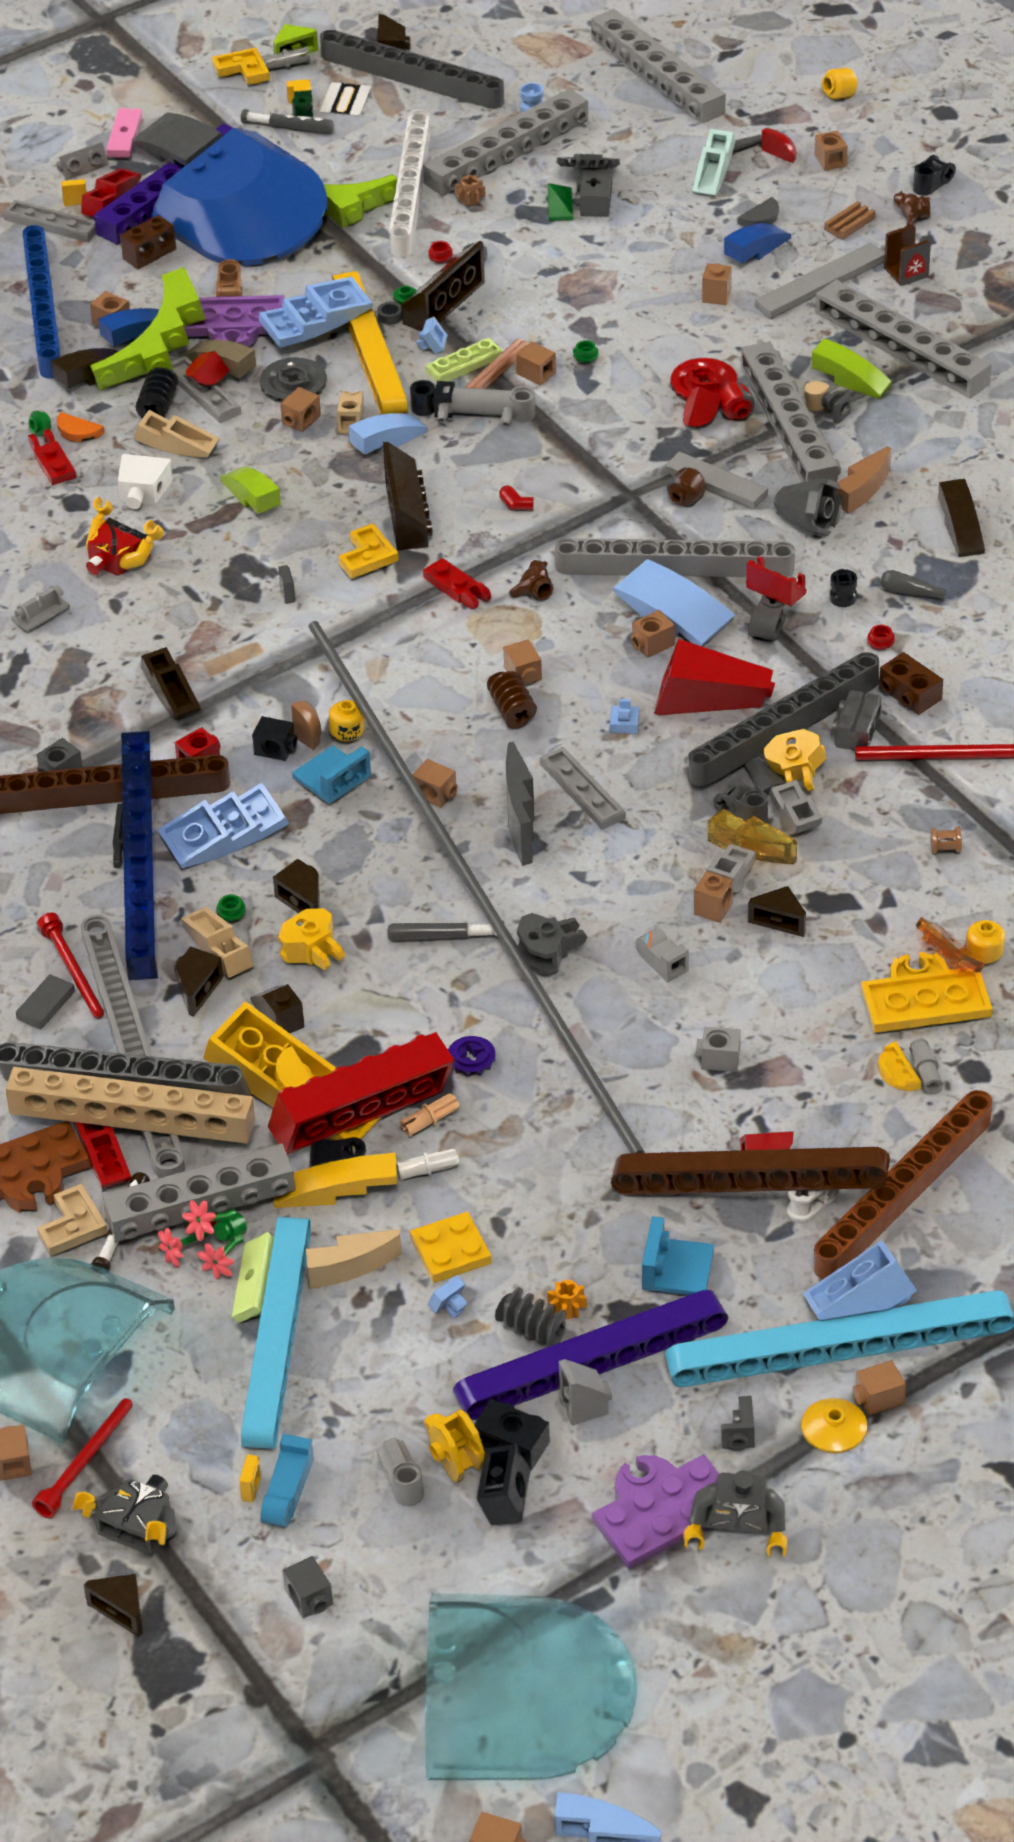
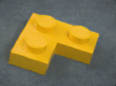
M256 47L212 57V65L218 77L231 76L241 72L247 85L259 84L270 80L269 70Z
M374 523L350 531V540L357 549L338 556L339 565L351 579L399 561L398 552Z

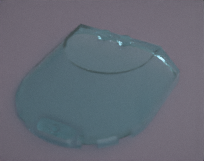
M35 1259L1 1269L0 1413L64 1444L68 1439V1429L75 1410L92 1382L151 1314L158 1310L169 1315L174 1312V1299L100 1267L74 1259Z
M453 1593L431 1594L429 1601L425 1715L427 1780L551 1779L576 1772L578 1765L592 1758L595 1761L599 1760L616 1745V1738L625 1727L628 1728L634 1714L637 1700V1678L634 1663L628 1649L617 1633L606 1622L578 1605L550 1597Z

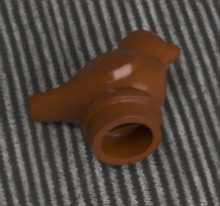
M903 191L894 195V204L901 209L906 217L907 226L912 225L918 218L925 219V217H931L930 197H917L913 193L905 194Z
M539 560L532 561L529 569L524 572L519 583L510 589L509 594L513 598L530 594L538 600L547 599L553 592V584L546 570L548 563Z

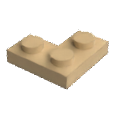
M82 1183L54 1194V1202L63 1217L37 1227L38 1236L50 1257L105 1235L108 1232L107 1224Z

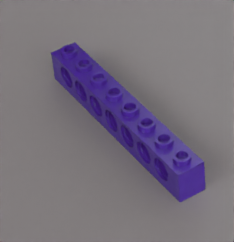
M223 123L215 130L221 132L223 137L233 127ZM168 162L94 214L96 235L119 245L121 243V234L152 218V213L163 184L185 166L180 162L176 165Z

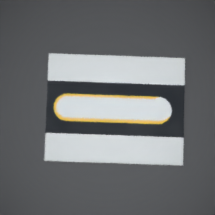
M331 82L319 112L360 116L371 86Z

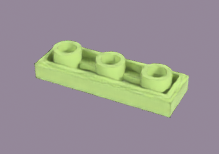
M490 338L482 339L476 344L461 348L455 353L436 359L434 362L425 365V370L436 383L437 381H450L490 364L503 350Z
M268 1232L244 1243L232 1311V1318L238 1323L251 1317H257L262 1311L274 1237Z

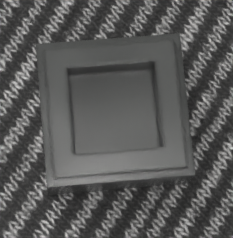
M288 565L278 566L280 588L285 604L294 603V581Z

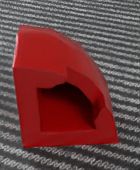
M765 128L762 130L761 150L794 163L797 159V151L790 137L774 129Z
M211 351L200 354L190 364L185 374L197 384L214 385L230 370L217 352Z
M702 387L690 390L683 413L684 425L698 427L710 422L718 411L721 395Z
M794 1131L745 1134L739 1139L741 1150L790 1149L793 1143Z

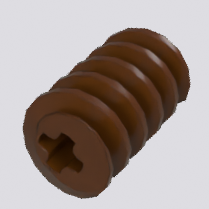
M514 671L498 672L489 677L487 689L507 726L511 729H519L525 726L535 716L537 706L520 675Z

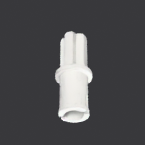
M449 1149L428 1155L426 1152H423V1156L398 1160L396 1164L400 1180L424 1174H427L429 1177L432 1176V1172L457 1167L459 1165V1157L456 1149Z

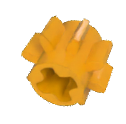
M572 1279L555 1282V1291L547 1292L548 1303L555 1306V1313H558L561 1309L566 1311L565 1319L578 1318L580 1308H587V1296L584 1295V1286H578Z

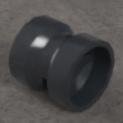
M840 569L833 572L830 578L831 603L838 607L853 605L857 599V591L855 589L857 587L856 573L848 569Z

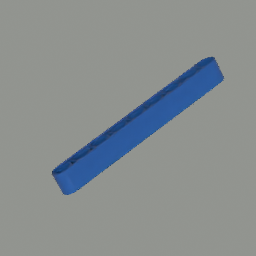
M31 225L24 228L22 235L40 375L44 378L52 379L54 377L51 361L61 356L45 231L41 226Z

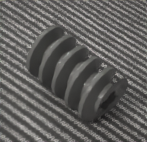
M520 1287L516 1288L513 1293L506 1294L501 1299L495 1310L496 1321H504L506 1326L514 1327L517 1332L525 1333L530 1339L536 1338L538 1343L542 1345L547 1344V1347L561 1341L565 1332L566 1311L561 1309L554 1316V1305L550 1304L543 1310L545 1300L541 1298L533 1305L534 1295L528 1293L522 1299L523 1289Z

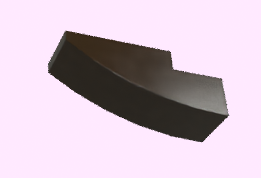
M91 348L66 354L51 361L53 377L68 389L83 381L92 386L96 384V380L90 365L100 362L116 354L118 351L108 348Z
M965 478L939 482L938 500L945 514V526L958 557L985 554L978 516Z
M167 647L141 656V669L163 706L174 719L201 710L179 663L175 664Z

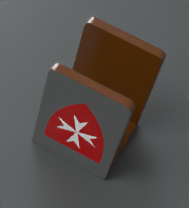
M913 224L886 233L884 269L900 286L929 277L931 243L929 240H925L915 244L916 227Z

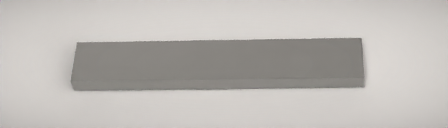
M868 243L755 299V307L769 318H773L815 297L817 292L833 281L838 280L843 283L883 263L885 253L872 243Z

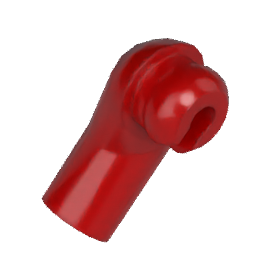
M509 485L503 486L500 489L499 497L507 508L511 510H534V497H521Z

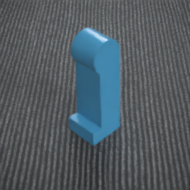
M288 1434L282 1435L280 1453L267 1494L262 1503L261 1523L288 1527L291 1517L294 1516L314 1460L312 1439Z

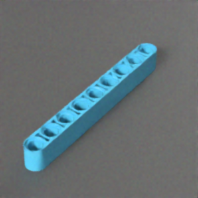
M278 1217L242 1423L241 1445L244 1448L276 1449L307 1262L306 1249H309L310 1218Z

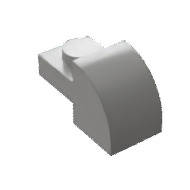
M797 780L770 789L769 795L781 815L780 824L788 834L793 835L821 825L823 818L811 796H805Z
M729 844L723 853L718 852L706 871L733 879V892L738 893L744 886V877L756 861V852Z

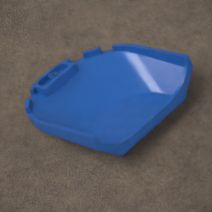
M233 128L163 184L152 217L160 215L173 224L175 239L202 256L218 263L231 259L242 261L244 266L263 264V258L277 255L278 259L306 244L323 224L322 216L324 212H327L328 199L321 178L307 164L255 131Z

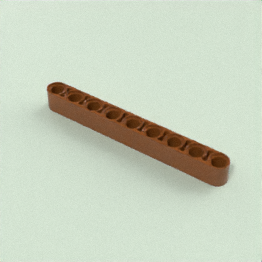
M974 1090L965 1095L888 1171L885 1185L880 1188L870 1189L817 1241L814 1246L813 1267L817 1277L821 1279L826 1278L862 1254L989 1127L992 1112V1097L990 1094L982 1090Z

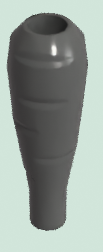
M887 570L881 578L880 585L889 592L934 597L944 600L946 595V589L935 587L899 571Z

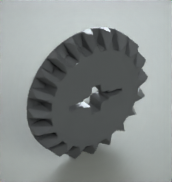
M574 154V157H557V164L562 167L615 168L620 165V159L605 158L602 154Z
M300 357L275 361L268 365L260 376L262 391L266 392L267 397H273L275 401L285 400L298 387L314 394H321L322 389L326 387L327 381L326 372L320 364Z

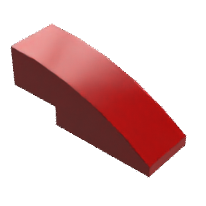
M120 168L96 179L95 189L82 195L81 213L94 217V214L137 185L141 180V174Z

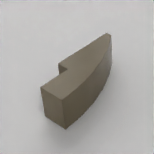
M202 341L183 354V357L186 356L193 362L200 354L216 351L230 370L228 373L239 379L256 367L255 350L232 341Z

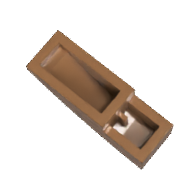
M889 446L849 466L848 476L836 482L840 485V490L836 489V493L842 496V510L845 513L849 514L861 507L884 483L891 466V448Z

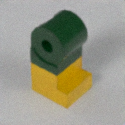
M310 79L286 81L288 104H292L293 116L313 117Z

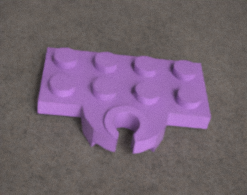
M284 295L200 297L206 319L185 326L187 337L208 336L209 340H235L236 343L249 347L257 340L259 334H268L259 322V312L282 308Z
M705 1454L678 1468H675L668 1460L658 1456H637V1468L648 1474L642 1478L632 1476L630 1466L626 1462L621 1466L616 1475L615 1497L617 1500L593 1512L592 1521L628 1569L684 1540V1529L692 1525L689 1519L696 1492L713 1483L719 1474Z

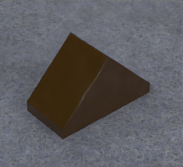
M789 886L750 898L748 903V923L804 937L806 934V911Z
M136 1574L88 1580L83 1585L87 1605L132 1634L140 1637L143 1633Z

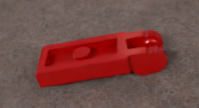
M50 429L43 430V438L46 442L43 446H40L35 434L28 435L34 457L51 485L77 478L76 470L58 441L55 442Z
M443 557L423 569L425 580L471 610L479 606L478 598L484 602L491 599V592L483 583L477 582Z

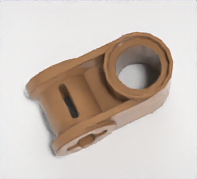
M229 259L222 261L218 265L216 297L243 296L239 262Z

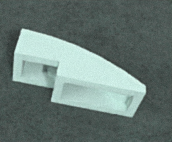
M710 129L706 147L702 149L692 193L717 196L726 175L736 142L733 132Z

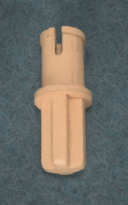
M447 1094L429 1105L423 1104L421 1106L422 1109L399 1121L403 1132H406V1136L412 1137L415 1133L429 1125H437L439 1119L457 1110L459 1103L454 1095Z

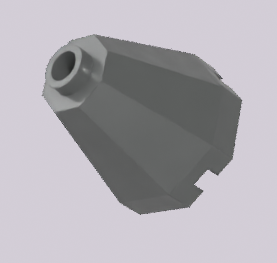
M819 478L782 487L774 497V506L778 514L816 534L829 536L831 531L827 529L830 526L835 528L839 523L843 500L842 496L836 493V489L840 490L839 483Z

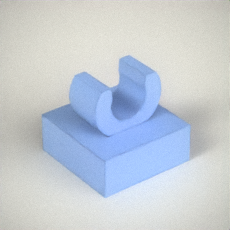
M435 317L427 319L423 330L418 333L421 339L417 340L416 344L421 350L430 347L436 354L444 350L447 334Z
M619 699V706H611L610 733L638 734L639 707L631 706V700Z
M456 1275L433 1292L427 1305L435 1314L445 1308L451 1317L456 1318L464 1312L463 1308L467 1305L466 1300L460 1295L465 1283Z

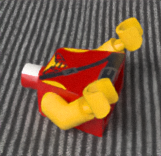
M100 497L95 498L93 507L97 511V516L92 519L86 542V549L89 555V561L86 563L88 571L93 575H98L102 570L119 576L132 568L144 565L154 547L153 541L161 539L164 535L162 527L149 520L144 525V532L146 533L144 534L110 517L104 520V517L113 511V506L107 499L105 506L101 508L103 500Z

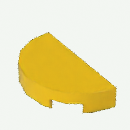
M897 1041L886 1045L884 1052L878 1059L880 1077L888 1085L898 1090H921V1081Z
M291 1045L282 1051L276 1061L274 1072L278 1086L283 1090L290 1086L295 1088L305 1084L311 1077L293 1046Z

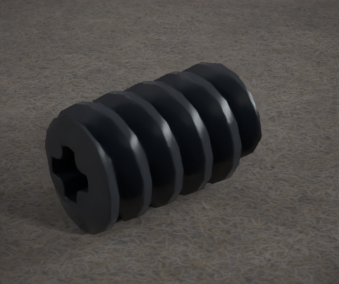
M157 367L147 373L136 402V411L142 419L148 410L165 418L178 385V377L173 371Z

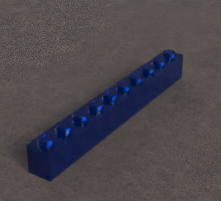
M150 731L121 733L125 959L129 981L158 979L152 745Z

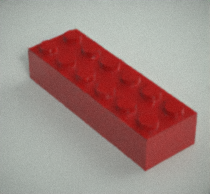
M437 1032L426 1036L424 1034L418 1035L409 1043L401 1046L393 1045L381 1054L365 1056L356 1064L348 1067L345 1065L340 1066L323 1077L315 1076L310 1078L305 1084L295 1088L290 1086L283 1089L277 1095L267 1127L277 1143L283 1144L286 1154L289 1155L311 1146L315 1141L326 1140L442 1093L455 1060Z

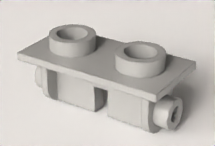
M103 142L59 156V162L56 163L58 171H63L65 180L109 165Z
M52 585L49 589L39 594V600L34 597L24 604L18 605L17 610L14 611L15 615L10 618L29 632L70 607V604L61 599L63 595L62 588L59 585Z

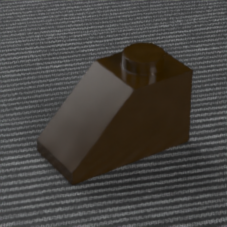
M378 14L377 42L405 51L411 50V37L406 36V27L384 14Z
M296 859L273 876L275 898L297 913L305 909H320L319 874L313 866Z
M190 946L185 954L177 959L174 969L177 974L178 987L188 1014L194 1017L223 979L221 957Z
M289 984L275 986L250 997L251 1003L258 1011L288 1033L304 1028L302 1002Z

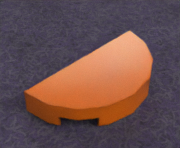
M60 412L57 417V427L61 436L69 441L82 442V439L93 436L94 439H97L105 433L103 425Z

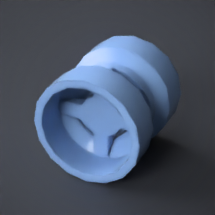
M527 83L521 86V112L543 102V87L540 84Z

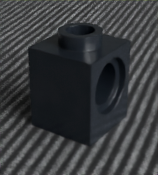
M261 716L252 733L254 755L286 761L290 752L296 749L298 736L294 734L293 722Z

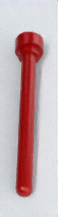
M54 912L42 915L37 921L41 934L51 939L93 1017L101 1018L104 1011L62 935L63 923Z
M124 1398L120 1401L51 1488L41 1490L32 1500V1506L38 1514L50 1519L61 1508V1496L131 1410L133 1403L129 1398Z

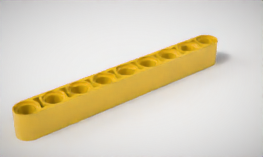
M358 271L332 275V280L352 276L366 294ZM370 308L347 322V328L380 415L408 413L404 389L374 312Z

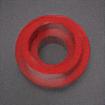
M445 241L432 243L428 250V257L436 263H444L453 256L450 244Z
M876 625L868 633L867 642L871 647L883 650L890 648L894 644L895 635L889 626Z

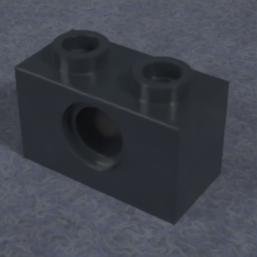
M490 1399L474 1424L479 1433L484 1451L488 1448L517 1444L531 1471L550 1443L549 1422L540 1416L530 1415L515 1409L508 1403H501Z
M517 1444L485 1449L477 1501L491 1526L522 1521L531 1470Z

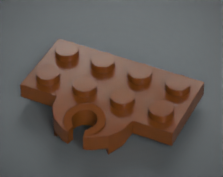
M64 1121L0 1144V1199L4 1198L15 1211L21 1213L23 1209H37L35 1196L32 1195L36 1191H43L45 1201L50 1205L54 1202L53 1195L64 1191L62 1177L91 1167L90 1159L69 1121Z

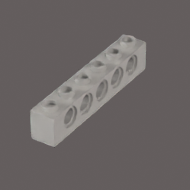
M278 1144L103 1194L104 1212L115 1242L132 1239L138 1235L189 1222L183 1219L182 1215L184 1213H191L189 1209L190 1201H195L199 1207L201 1202L206 1200L208 1203L206 1213H222L232 1208L253 1204L260 1200L295 1191L294 1171L283 1144Z

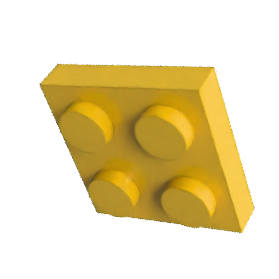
M468 1211L410 1230V1240L433 1283L492 1264V1255Z

